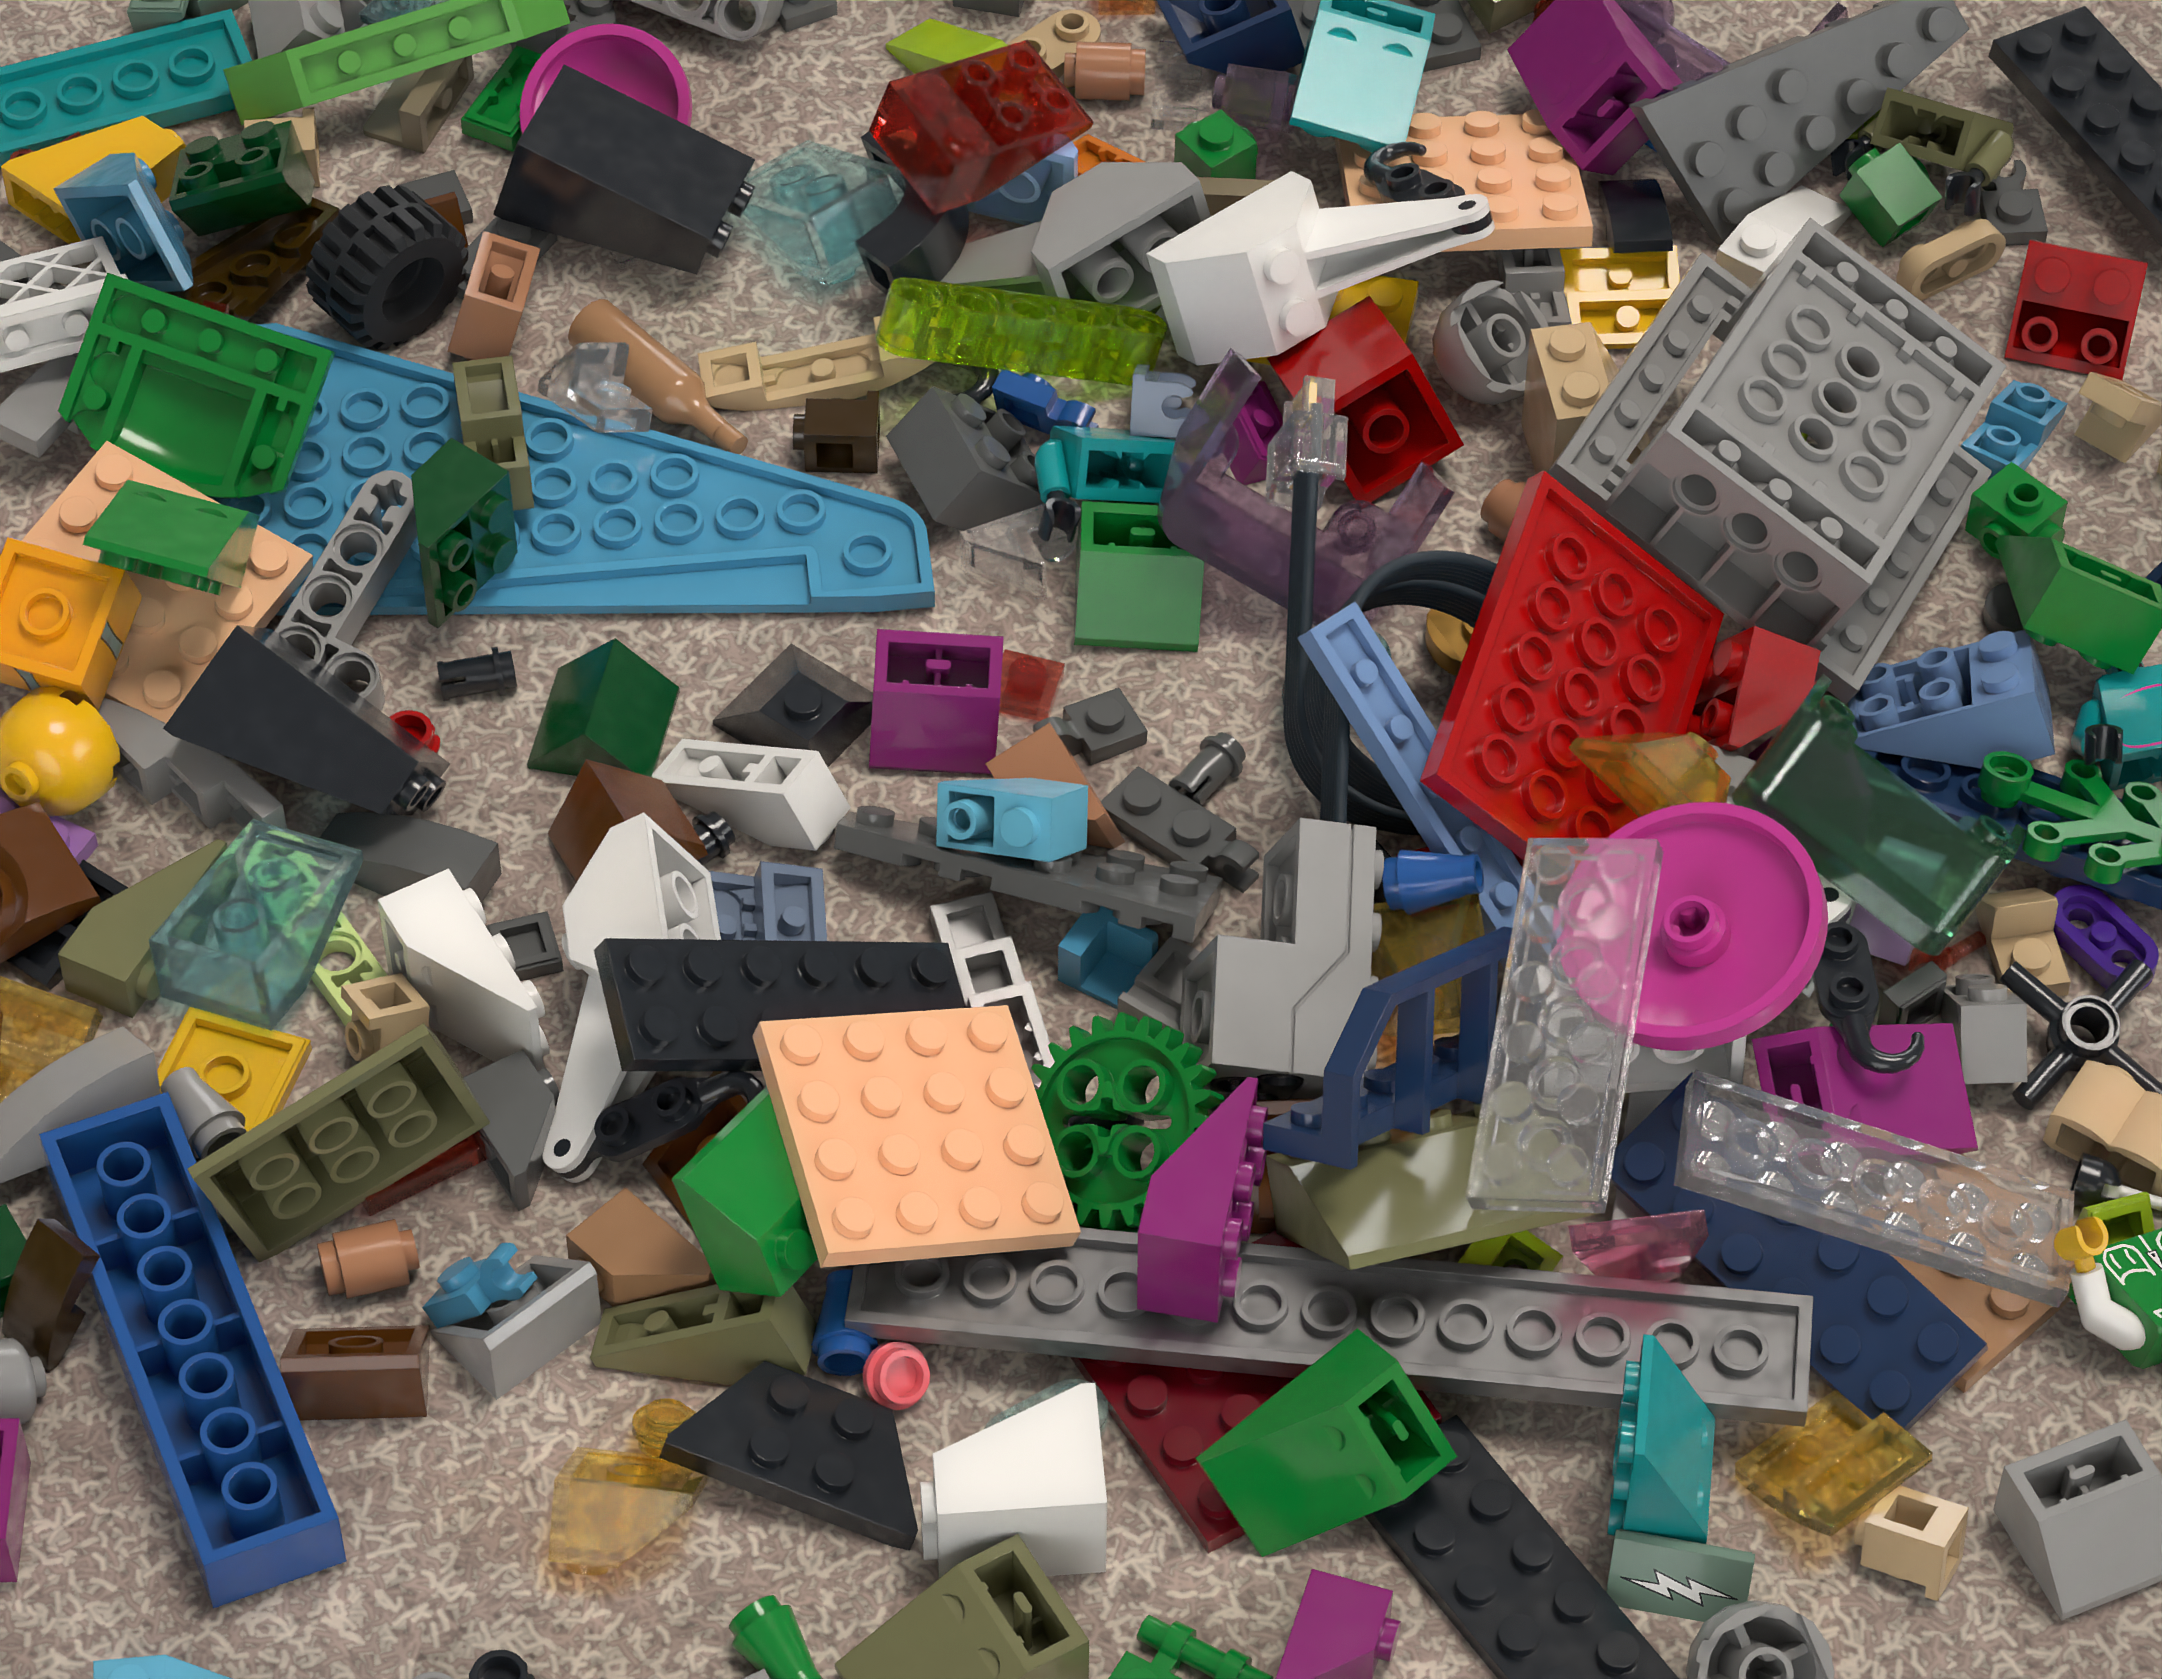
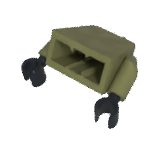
M1887 87L1879 116L1858 132V139H1846L1830 153L1833 176L1846 172V178L1850 180L1852 175L1848 169L1861 156L1875 148L1880 152L1884 148L1890 149L1901 143L1910 156L1965 171L1952 173L1947 176L1944 209L1949 210L1954 204L1965 203L1964 215L1968 217L1974 216L1980 211L1981 186H1987L1993 179H1997L2001 169L2011 161L2014 154L2013 123Z

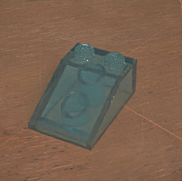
M806 140L750 172L747 182L756 187L741 218H737L796 274L827 285L838 284L853 277L856 273V268L863 264L855 241L885 220L897 208L904 195L905 183L898 167Z
M252 819L148 940L161 997L272 1031L304 993L364 861L362 850Z

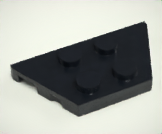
M763 1361L670 1432L659 1456L661 1459L891 1547L910 1551L918 1532L893 1410L767 1361Z

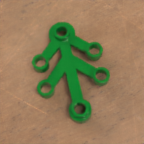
M1996 751L1984 757L1977 782L1981 789V796L1988 804L1998 808H2012L2020 800L2074 820L2060 823L2048 821H2034L2030 823L2022 845L2023 851L2029 857L2038 861L2051 862L2060 857L2063 846L2120 839L2137 843L2118 847L2107 843H2096L2090 846L2083 871L2088 878L2101 884H2115L2119 882L2124 868L2162 864V792L2156 786L2142 781L2130 782L2125 786L2120 802L2103 781L2102 771L2097 765H2084V760L2075 759L2065 764L2060 781V789L2064 792L2062 793L2032 782L2034 769L2031 763L2020 755L2006 751Z

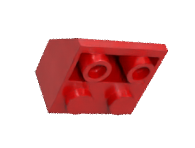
M2032 239L2029 240L2004 358L2084 374L2094 372L2123 380L2148 262Z
M1753 626L1716 643L1673 770L1681 773L1684 772L1699 740L1731 752L1796 717L1806 709L1810 703L1821 651L1757 626Z

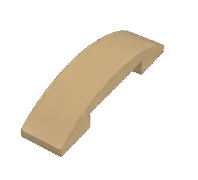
M932 305L873 317L875 334L760 357L756 342L698 353L700 376L705 384L706 398L711 407L737 411H758L805 406L806 398L855 399L867 395V391H879L913 376L941 358Z

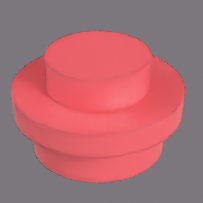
M889 1341L876 1347L868 1356L863 1368V1384L870 1399L874 1403L892 1410L906 1409L917 1403L926 1392L930 1381L928 1363L922 1352L915 1346L901 1341Z

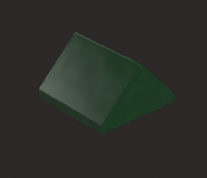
M616 638L558 668L527 762V768L578 776L585 760L588 759L652 777L658 764L680 688Z

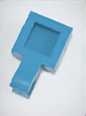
M513 1243L499 1244L487 1258L476 1262L471 1257L463 1258L442 1272L437 1279L441 1287L422 1307L437 1329L482 1315L493 1302L499 1300L515 1301L526 1293L538 1277L534 1271L527 1272L526 1274L515 1273L508 1263L518 1251Z

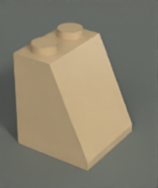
M1591 322L1530 330L1521 425L1536 474L1542 471L1548 473L1618 372L1616 364ZM1647 431L1626 460L1630 464L1635 461L1650 443Z

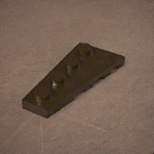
M312 197L309 208L252 222L191 261L194 284L192 287L185 291L165 293L248 321L313 258L310 253L314 244L321 239L324 234L322 231L329 221L332 222L339 215L340 209Z

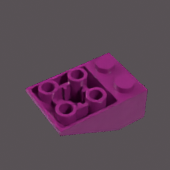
M1554 0L1507 49L1548 129L1583 171L1613 176L1649 140L1629 105L1645 98L1654 99L1673 91L1674 86L1683 83L1615 0Z
M1953 1023L1872 1025L1870 1031L1872 1045L1885 1053L1894 1054L1905 1051L1910 1046L1911 1036L1914 1032H1921L1924 1035L1925 1050L1920 1060L1909 1069L1894 1074L1876 1073L1864 1069L1852 1060L1845 1048L1842 1036L1834 1026L1813 1027L1752 1039L1772 1146L1811 1182L1978 1151Z
M1247 1077L1151 1176L1138 1230L1137 1309L1218 1323L1223 1297L1236 1298L1242 1267V1258L1238 1257L1241 1241L1248 1242L1254 1215V1202L1250 1200L1253 1186L1260 1187L1267 1152V1150L1263 1149L1262 1145L1263 1123L1267 1122L1268 1108L1257 1106L1258 1078Z

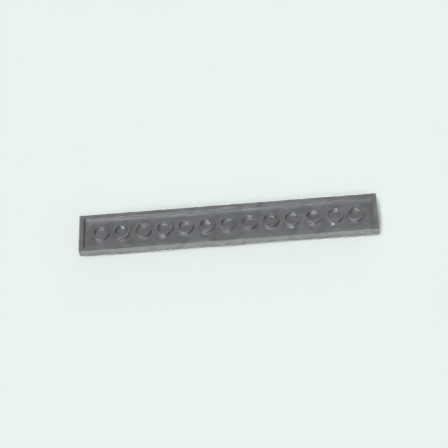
M1080 1227L1081 1233L1074 1245L1070 1247L854 1265L845 1315V1328L855 1329L878 1339L1296 1378L1358 1328L1398 1360L1416 1390L1613 1409L1620 1408L1626 1360L1639 1362L1643 1334L1654 1335L1715 1418L1805 1427L1808 1409L1813 1296L1413 1258H1401L1349 1270L1307 1248L1241 1242L1238 1257L1242 1258V1267L1236 1298L1223 1297L1219 1320L1216 1323L1137 1309L1138 1233Z

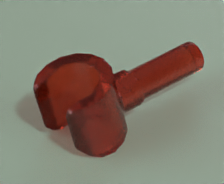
M1976 931L1952 946L1945 948L1935 942L1920 943L1911 952L1908 970L1912 971L1919 964L1933 961L1947 974L1948 968L1956 964L1958 960L1986 945V937L1982 932Z

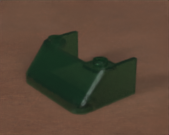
M1822 673L1756 757L1732 792V800L1735 805L1758 811L1784 826L1806 849L1820 875L1912 946L1926 954L1938 956L1955 937L2012 861L2026 834V830L2019 824H2016L2008 833L1998 822L1985 815H1980L1978 819L1963 816L1956 822L1854 743L1858 738L1857 730L1852 724L1855 716L1841 701L1832 696L1824 695L1832 680Z

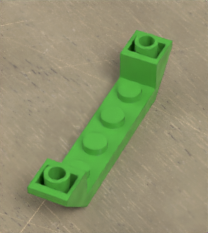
M448 0L283 52L223 69L240 124L244 125V120L265 119L513 43L570 24V20L563 0Z

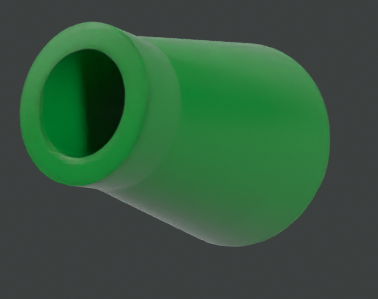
M769 1595L758 1599L740 1611L730 1622L729 1629L735 1637L732 1643L733 1648L756 1670L765 1669L770 1679H823L814 1665L791 1606L781 1605L776 1596Z

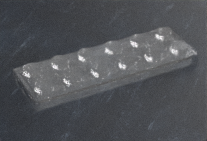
M1528 838L1465 1196L1472 1209L1605 1214L1664 854L1658 839Z
M1699 1070L1693 1072L1685 1089L1674 1179L1675 1186L2059 1308L2069 1292L2071 1261L2064 1260L2058 1255L2054 1248V1239L2060 1229L2073 1226L2075 1191Z

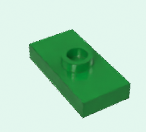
M516 45L461 118L462 134L513 152L522 136L520 102L524 85L530 71L542 54Z

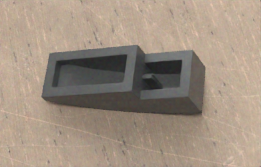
M372 812L337 813L304 858L308 865L383 896H387L449 868L461 889H473L482 903L502 874L497 842L462 829L425 819Z

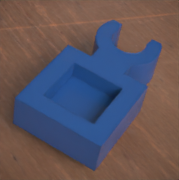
M1002 368L992 386L997 411L1004 409L1010 412L1023 425L1049 435L1053 426L1099 428L1097 423L1091 421L1096 413L1095 408L1080 401H1066L1058 398L1057 390L1045 379L1035 374L1024 373L1021 376Z

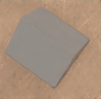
M534 1255L514 1270L517 1274H526L527 1272L534 1271L538 1277L520 1299L493 1302L482 1315L438 1329L435 1327L430 1332L497 1400L600 1324L601 1308L597 1273L589 1261Z

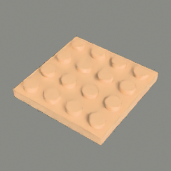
M1538 109L1526 111L1524 114L1496 115L1489 111H1474L1466 116L1439 117L1432 113H1416L1412 115L1406 142L1422 144L1426 147L1427 152L1423 156H1404L1387 165L1394 167L1404 163H1414L1420 169L1427 170L1444 179H1449L1454 184L1461 186L1465 190L1466 195H1484L1488 199L1495 229L1487 237L1441 252L1592 247L1593 224L1578 164L1548 129ZM1335 137L1346 206L1382 204L1383 201L1376 186L1372 185L1364 175V163L1372 152L1364 150L1357 143Z
M106 441L21 541L98 562L101 550L83 545L84 537L127 480L215 503L218 502ZM257 525L241 588L223 584L220 596L166 580H159L126 571L141 593L142 599L104 698L138 709L167 723L236 625L265 628L312 571L313 555Z
M1008 1005L759 1022L752 1036L821 1268L1059 1248L1074 1245L1081 1230Z

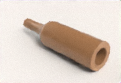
M605 299L593 301L575 317L569 329V344L660 421L669 425L687 424L693 426L725 451L740 455L745 450L748 444L747 437L729 424L710 406L706 398L705 384L702 378L610 301Z

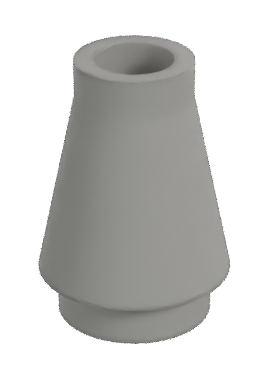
M180 1068L163 1081L161 1092L169 1093L194 1158L202 1160L247 1132L244 1128V1115L204 1082L193 1068Z

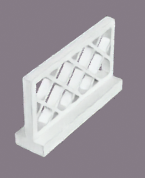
M102 236L0 262V298L9 299L5 304L0 305V373L79 353L107 272L128 279L126 274H120ZM93 261L86 269L72 267L74 265ZM27 277L32 278L27 284L14 282L15 280ZM54 282L68 284L62 290L49 288Z

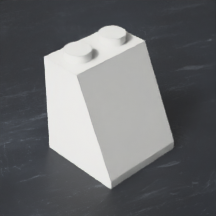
M1081 1383L933 1453V1481L920 1482L923 1558L924 1560H937L939 1578L956 1564L1016 1534H1019L1046 1576L1106 1572L1107 1496L1095 1383Z

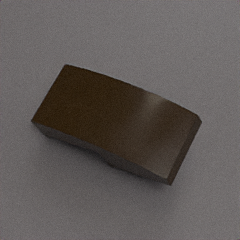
M38 1218L25 1243L10 1283L3 1314L2 1333L7 1338H14L19 1341L29 1356L39 1357L45 1369L53 1370L59 1365L86 1315V1312L75 1303L100 1255L57 1220Z

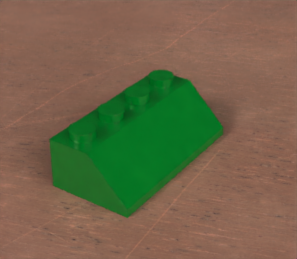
M766 1086L672 1178V1181L719 1290L781 1297L809 1269L818 1257Z

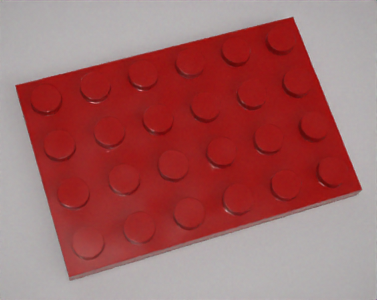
M1546 471L1528 478L1420 782L1567 892L1578 869L1604 840L1637 818L1661 809L1724 613Z

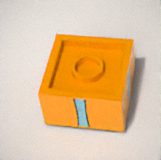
M7 537L0 555V683L28 691L39 687L56 686L66 690L60 697L66 698L74 704H78L84 699L99 711L142 599L141 593L127 572L123 569Z

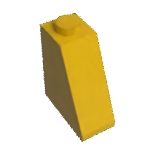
M140 116L8 160L1 166L7 201L9 205L66 243L80 242L81 239L53 188L109 154L135 153L137 158L143 160L153 172L157 187L154 190L162 203L170 197L179 152L181 149H185L186 145L173 130L163 129L146 117Z

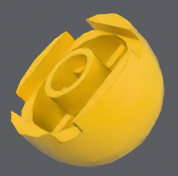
M56 686L35 688L11 706L0 718V787L12 801L21 807L39 802L48 817L74 815L102 797L114 787L118 777L113 778V767L120 762V750L113 732L96 708L84 699L75 705L70 700L60 697L66 690Z

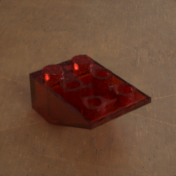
M1024 40L889 81L868 131L935 215L983 199L1091 129L1094 122L1030 42Z

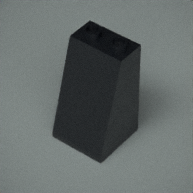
M564 64L516 145L493 215L509 222L697 275L708 254L719 258L733 230V226L726 223L730 214L739 218L743 215L756 187L747 182L755 159Z
M236 625L163 728L176 738L380 814L413 815L417 809H420L422 812L427 811L443 792L446 781L441 777L450 765L440 755L273 629Z

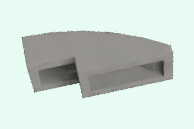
M122 1026L74 1049L46 1066L14 1090L0 1103V1184L46 1166L39 1134L161 1094L154 1051Z

